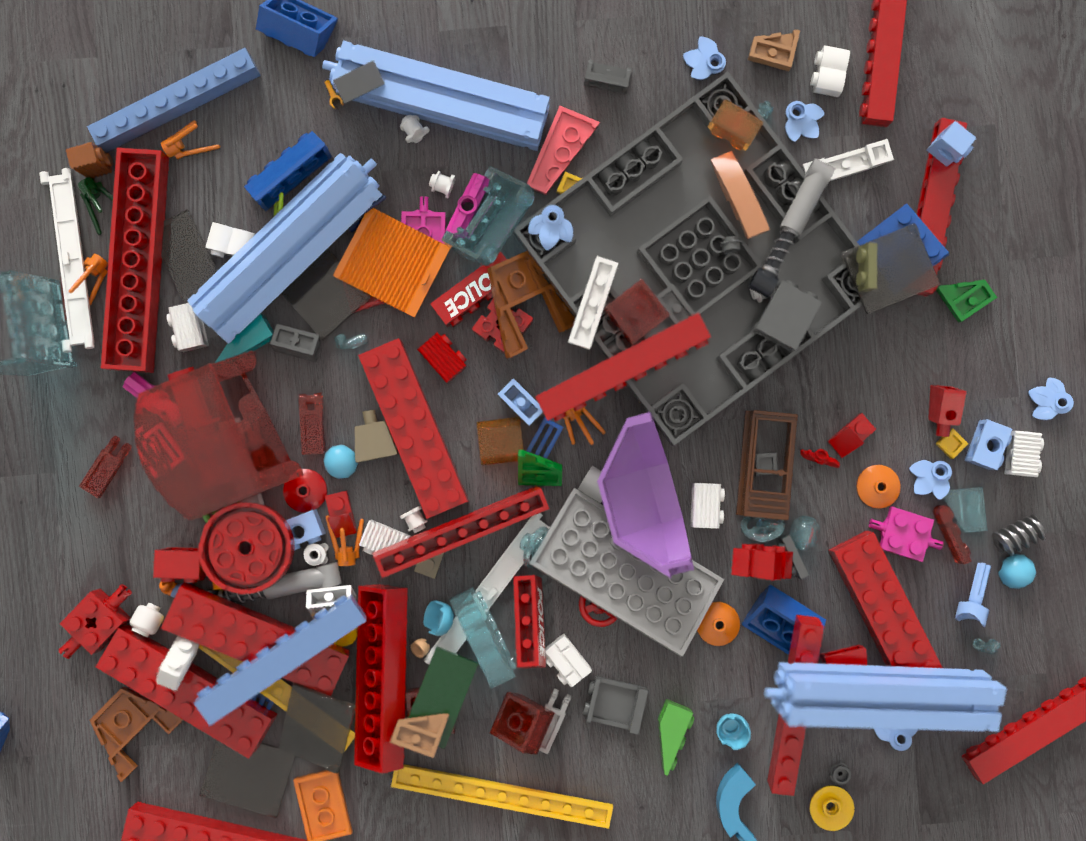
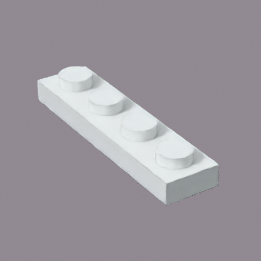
M599 256L596 257L568 343L590 350L618 266L617 262Z

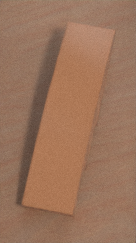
M732 151L711 159V164L725 198L730 202L736 219L740 221L746 238L750 239L769 231L770 228L755 194Z

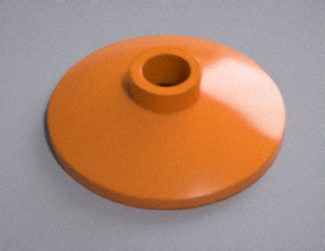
M873 465L861 472L856 488L858 496L863 503L872 508H885L896 501L900 494L901 486L897 474L891 468L884 465ZM879 483H883L884 489L882 491L878 490Z
M712 602L697 631L700 637L708 644L723 646L732 642L738 635L740 619L735 609L724 602ZM718 621L723 622V627L721 629L716 628V623Z

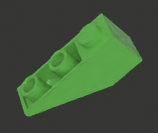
M668 699L665 700L658 717L662 769L667 776L670 770H674L678 759L676 754L679 749L682 750L686 741V737H684L685 732L692 727L694 722L693 712L690 708Z

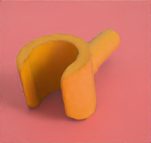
M326 80L324 83L331 97L330 105L335 109L333 101L339 99L343 106L342 98L336 95L330 81Z

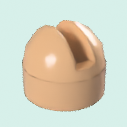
M417 639L410 646L412 653L418 658H423L430 650V644L425 642L426 639Z

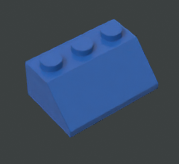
M266 0L259 6L256 30L263 32L268 37H273L283 42L287 46L302 51L305 55L315 57L325 48L338 18L301 0Z
M770 584L758 596L743 620L742 626L789 655L796 615L818 617L823 626H825L826 619Z

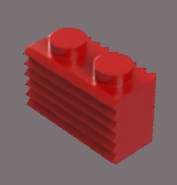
M437 332L417 350L448 384L467 367L464 363L467 359L459 350L456 353L452 350L450 346L453 343L445 334L440 336Z

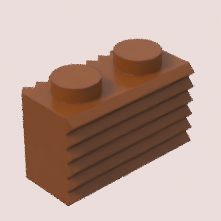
M89 142L66 149L70 168L84 177L95 178L96 176L99 177L100 175L112 173L111 166H113V160L111 155L96 144Z

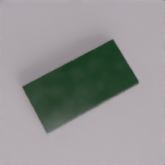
M437 646L408 718L449 714L438 747L445 749L477 669L478 662Z

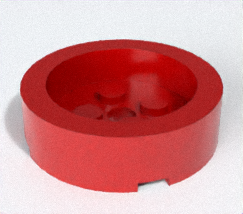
M247 502L232 504L216 512L204 526L198 546L199 560L207 577L218 587L238 594L256 593L276 584L291 566L295 550L294 536L284 517L266 505ZM244 541L252 545L251 552L247 555L240 552V545Z

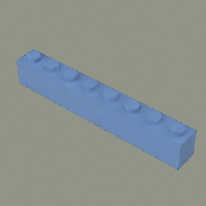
M243 48L87 126L95 144L105 152H109L261 76L249 52L246 48Z
M352 594L347 598L345 595L333 602L335 606L329 610L324 608L314 615L315 619L307 623V621L299 624L295 628L296 632L290 636L287 634L281 636L275 641L276 645L272 648L265 647L256 654L257 658L251 662L249 660L242 662L236 667L237 671L233 674L226 673L217 680L218 684L212 688L207 686L197 693L199 697H197L194 704L209 726L364 623L367 616Z

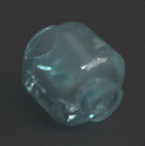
M799 516V518L792 521L789 535L796 548L807 550L808 547H813L817 544L820 525L816 523V519L809 516Z

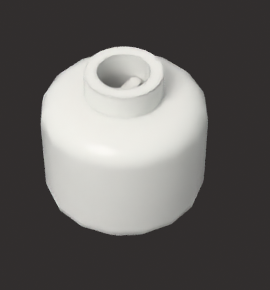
M148 603L147 606L139 605L130 620V625L133 627L132 631L145 637L156 634L164 619L163 614L159 612L161 608L151 603Z

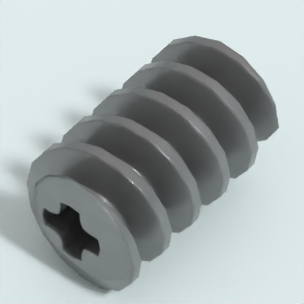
M1031 514V517H1024L1023 521L1018 520L1015 525L1010 524L1007 529L1002 528L999 533L994 532L992 534L993 541L1001 553L1007 552L1010 556L1014 555L1013 548L1018 552L1022 551L1020 544L1025 548H1029L1028 540L1033 544H1037L1036 536L1041 540L1046 539L1044 528L1034 514Z

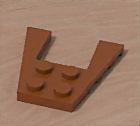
M527 251L487 268L506 359L528 349L510 310L511 307L541 293L559 333L574 326L576 319L570 313L566 304L555 293L553 286L543 277V272Z

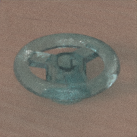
M745 516L741 521L740 527L746 537L755 541L767 542L779 537L783 533L785 522L784 520L775 519L778 524L769 523L764 518ZM756 518V526L749 530L747 528L748 522Z
M547 527L538 528L532 535L527 533L521 540L520 549L524 551L523 563L527 568L533 567L529 564L530 554L533 557L549 531Z

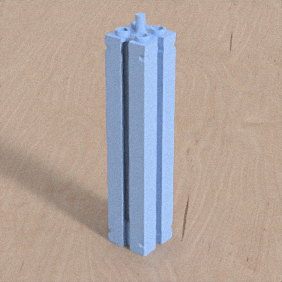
M343 41L342 46L337 48L335 59L339 61L338 63L323 61L322 68L331 71L329 80L333 88L336 89L338 96L340 94L333 80L374 60L385 85L352 101L403 115H417L419 119L538 151L549 112L550 97L537 95L534 92L362 45H353L347 41Z
M339 153L332 163H329L200 287L196 294H193L187 300L196 316L214 329L229 344L236 334L246 328L368 210L374 201H377L382 196L377 189L380 185L371 176H368V173L377 165L376 162L371 158L362 166L350 155L346 158L343 154Z
M779 662L778 671L775 672L774 676L778 688H766L764 693L766 698H771L773 707L789 726L959 731L989 730L999 732L1002 714L998 712L999 706L1004 705L1007 688L998 681H991L992 677L985 671L975 669L971 671L969 669L811 663L789 664Z

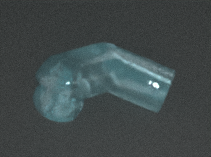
M769 101L760 103L759 109H757L764 120L773 113V106H771Z
M364 333L347 340L344 334L337 335L334 338L335 346L338 349H354L368 343Z
M979 638L973 640L972 643L976 650L988 654H996L997 650L1001 647V644L993 638L988 643Z

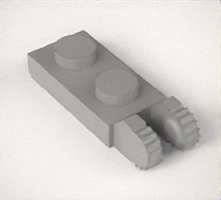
M556 688L553 689L548 703H545L527 743L528 746L545 754H548L571 699V695L566 694L560 709L553 707L559 694V690Z

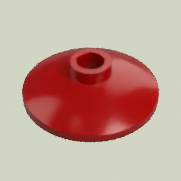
M300 469L290 474L286 479L283 495L285 501L292 509L305 513L318 509L324 503L325 496L327 495V485L324 478L318 472L311 469ZM303 486L307 488L305 495L300 493V489Z

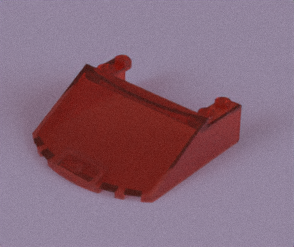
M253 350L213 364H207L138 394L134 415L135 443L141 464L156 491L162 495L172 508L176 509L190 521L304 475L301 466L295 461H286L257 473L224 395L220 382L248 373L256 366V357Z

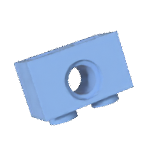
M954 121L936 137L927 148V151L947 167L953 162L958 163L962 157L965 158L974 147L971 144L975 141L976 137Z
M514 378L498 393V396L528 426L543 413L539 403Z
M988 419L979 420L964 461L988 470H997L1003 464L1004 450L1011 442L1012 435L1010 434L1012 428ZM989 440H991L993 443V449L991 451H989L987 448V443Z
M317 509L286 520L294 536L295 550L301 548L300 543L308 541L310 545L320 541V536L326 534ZM297 526H301L304 529V536L302 538L295 535V528Z

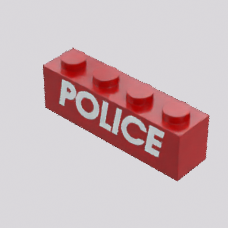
M499 252L430 303L447 327L450 325L455 327L463 321L462 316L466 313H474L481 307L480 303L485 299L488 301L493 299L487 268L507 260L502 252Z
M537 575L514 576L517 667L523 669L546 667L542 578Z

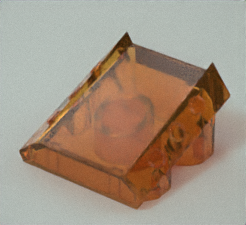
M520 417L477 422L481 465L518 461V449L524 450Z

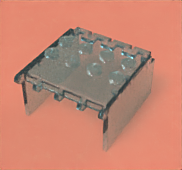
M12 270L0 272V293L6 294L3 296L6 315L10 316L7 319L10 338L14 339L11 342L14 359L0 361L1 375L30 376L62 368L77 367L76 362H73L72 353H64L62 351L61 341L69 340L68 324L63 307L65 301L62 299L60 286H63L62 281Z

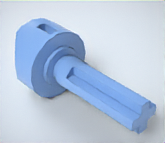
M986 563L977 564L969 601L959 602L955 616L957 621L975 619L983 627L986 626L989 609L981 604L991 565Z

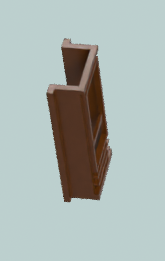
M758 410L745 411L736 515L789 520L798 414ZM758 420L788 422L783 470L754 469ZM754 472L783 476L781 493L752 490Z

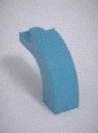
M738 762L725 774L720 782L716 796L717 812L730 838L735 834L739 841H757L753 833L739 818V804L742 798L756 784Z

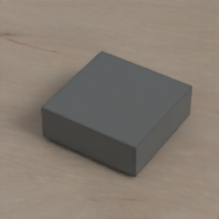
M777 453L755 454V469L778 471ZM755 472V476H758V475H777V474H771V473Z

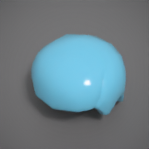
M345 445L332 446L326 451L323 459L325 470L332 477L338 479L350 477L356 471L358 462L355 461V452Z
M1014 554L1002 561L1003 565L998 574L1003 584L1009 588L1020 589L1033 582L1036 569L1033 561L1022 554Z
M437 600L429 603L424 613L423 621L424 626L431 630L428 633L442 636L449 631L454 619L450 605Z
M734 713L726 714L717 722L716 734L723 745L730 746L733 750H739L746 747L750 742L751 730L748 722L741 715Z

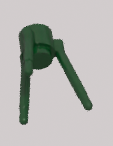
M92 177L81 180L77 187L81 192L80 196L85 202L98 235H101L102 232L90 201H92L97 211L102 213V209L96 200L101 195L100 191L112 202L113 195L104 188L101 182L96 183Z

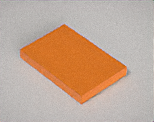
M337 767L293 779L307 841H327L352 834L351 822Z

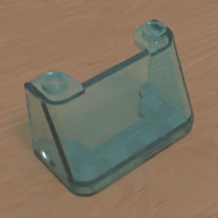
M491 166L484 174L489 179L488 187L485 186L483 189L488 196L466 230L458 227L457 233L446 231L441 239L459 256L485 266L490 265L496 260L497 255L534 202V191L527 183Z

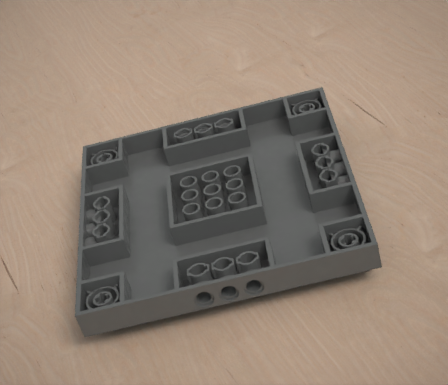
M729 72L719 77L513 229L516 239L536 262L543 275L575 318L577 317L596 257L599 256L618 263L593 338V342L606 359L674 325L654 300V297L671 284L676 287L695 313L699 312L711 338L707 339L709 344L699 349L693 346L687 349L688 354L678 360L673 356L666 360L668 365L658 370L652 367L646 370V376L636 381L634 377L625 381L628 389L646 413H652L655 425L671 446L676 445L889 286L877 269V289L869 292H858L856 277L859 272V263L856 260V255L860 245L821 195L801 236L794 237L792 241L794 244L790 245L789 253H786L783 259L784 262L781 263L780 271H778L777 275L779 278L778 283L782 280L784 282L789 280L798 285L797 289L803 292L809 291L817 295V300L822 302L796 351L790 352L752 331L764 313L771 297L763 299L760 303L757 299L753 300L748 288L749 283L757 269L766 264V258L771 254L770 250L775 247V240L779 239L780 231L782 230L780 225L804 181L805 173ZM732 151L742 168L770 228L769 231L750 239L746 238L740 221L736 219L730 202L726 200L710 161ZM557 205L563 210L564 218L572 225L573 238L571 242L559 239L554 247L545 250L540 243L539 234L529 233V224L535 216L542 214L545 207ZM551 212L548 218L554 221L557 219V214ZM736 236L738 240L743 242L741 251L733 254H724L723 249L720 247L721 243L724 242V238Z

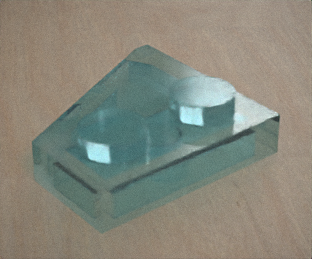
M983 487L950 489L943 499L948 505L951 515L956 518L961 531L964 533L987 531Z

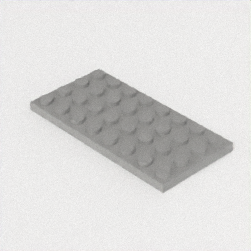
M576 488L572 489L529 562V565L680 657H683L724 581L723 578L693 561L694 570L675 574L670 578L616 545L613 541L604 506Z

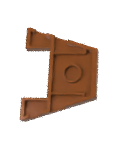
M122 687L89 720L101 745H104L109 755L108 759L111 765H114L118 773L116 776L120 782H123L138 767L123 751V748L152 719L168 735L183 721V719L148 698L126 687Z

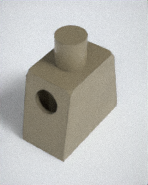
M375 410L362 412L365 425L355 427V461L364 462L399 455L386 421L378 422Z

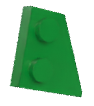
M986 280L940 285L936 289L958 323L964 321L997 298Z
M518 449V485L562 486V464Z

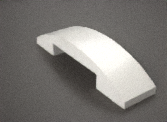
M888 139L868 144L864 148L818 160L835 168L834 174L830 181L872 169L894 159ZM812 162L802 165L805 174Z

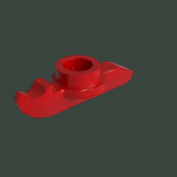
M810 449L800 450L801 456L807 460L821 465L840 467V463L835 458L829 457L828 452L824 449H818L815 452H811Z

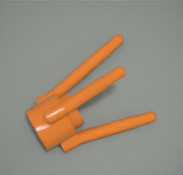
M195 120L161 142L166 155L169 158L175 156L177 159L220 148V145L182 152V149L185 147L181 139L198 127Z
M95 253L91 258L87 257L84 261L86 271L68 292L73 293L89 274L95 277L99 274L89 297V305H91L103 278L108 273L106 270L108 262Z
M585 407L576 412L573 408L565 412L567 416L563 419L565 420L572 445H575V439L569 418L571 421H577L591 445L594 444V441L580 418L583 414L602 434L606 433Z
M327 515L326 522L335 551V559L338 560V566L355 565V558H360L359 543L362 537L364 519H360L355 548L353 550L352 546H346L343 528L340 529L341 547H338L337 540L327 520L330 516Z

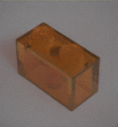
M724 99L710 122L708 129L711 130L714 136L730 141L734 148L746 151L764 122Z

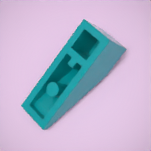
M260 313L246 328L236 334L229 344L227 343L213 365L215 369L222 371L271 341L274 330L265 315Z

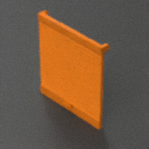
M373 208L365 213L333 277L415 318L451 247Z

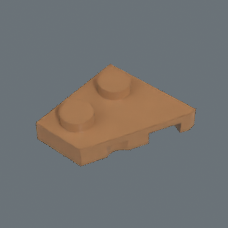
M793 30L792 33L781 35L780 32L770 36H755L751 44L748 60L790 71L800 30Z
M449 714L399 719L390 743L434 758Z

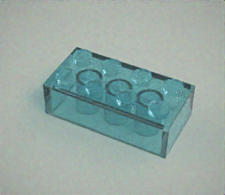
M474 587L449 598L456 617L490 688L492 689L516 677L513 672L516 665L509 651H504L507 646L499 630L494 631L498 627L490 611L485 613L488 606L481 592L476 593Z

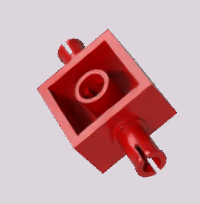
M121 584L110 597L101 588L90 591L65 617L60 625L72 637L58 650L60 654L66 652L63 654V657L70 659L81 645L91 655L101 651L111 641L117 629L125 626L131 620V617L119 607L132 594L130 589L126 591L127 586Z

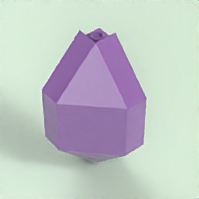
M649 412L627 418L597 480L613 541L616 545L670 578L672 575L694 570L682 511L668 460L652 413Z

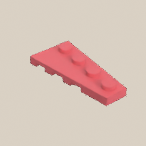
M559 106L526 187L547 195L597 129L600 122Z

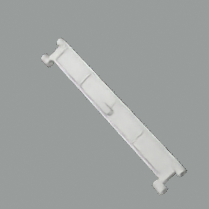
M64 168L62 169V175L49 176V172L43 171L39 173L42 185L50 186L70 339L61 341L62 351L64 353L72 352L71 346L85 344V349L95 348L86 279L73 293L68 292L85 272L71 169Z
M541 513L531 516L454 618L453 625L449 631L438 639L423 659L427 664H430L437 646L456 653L548 532L550 527L540 520L543 516Z

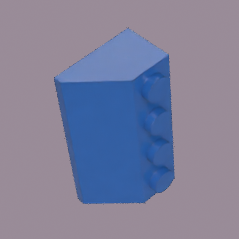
M313 131L309 134L305 133L298 139L296 145L292 148H286L281 153L280 158L275 162H269L264 167V171L259 175L252 176L244 187L266 212L279 201L280 192L284 196L287 195L332 158V155L325 143Z

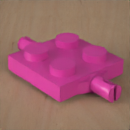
M419 197V210L413 212L402 211V223L445 244L446 213L428 210L429 197Z
M890 507L884 522L871 519L869 522L872 523L869 524V528L881 531L880 545L884 551L923 562L926 549L929 546L941 550L943 547L940 546L943 545V541L931 538L933 519L896 507Z

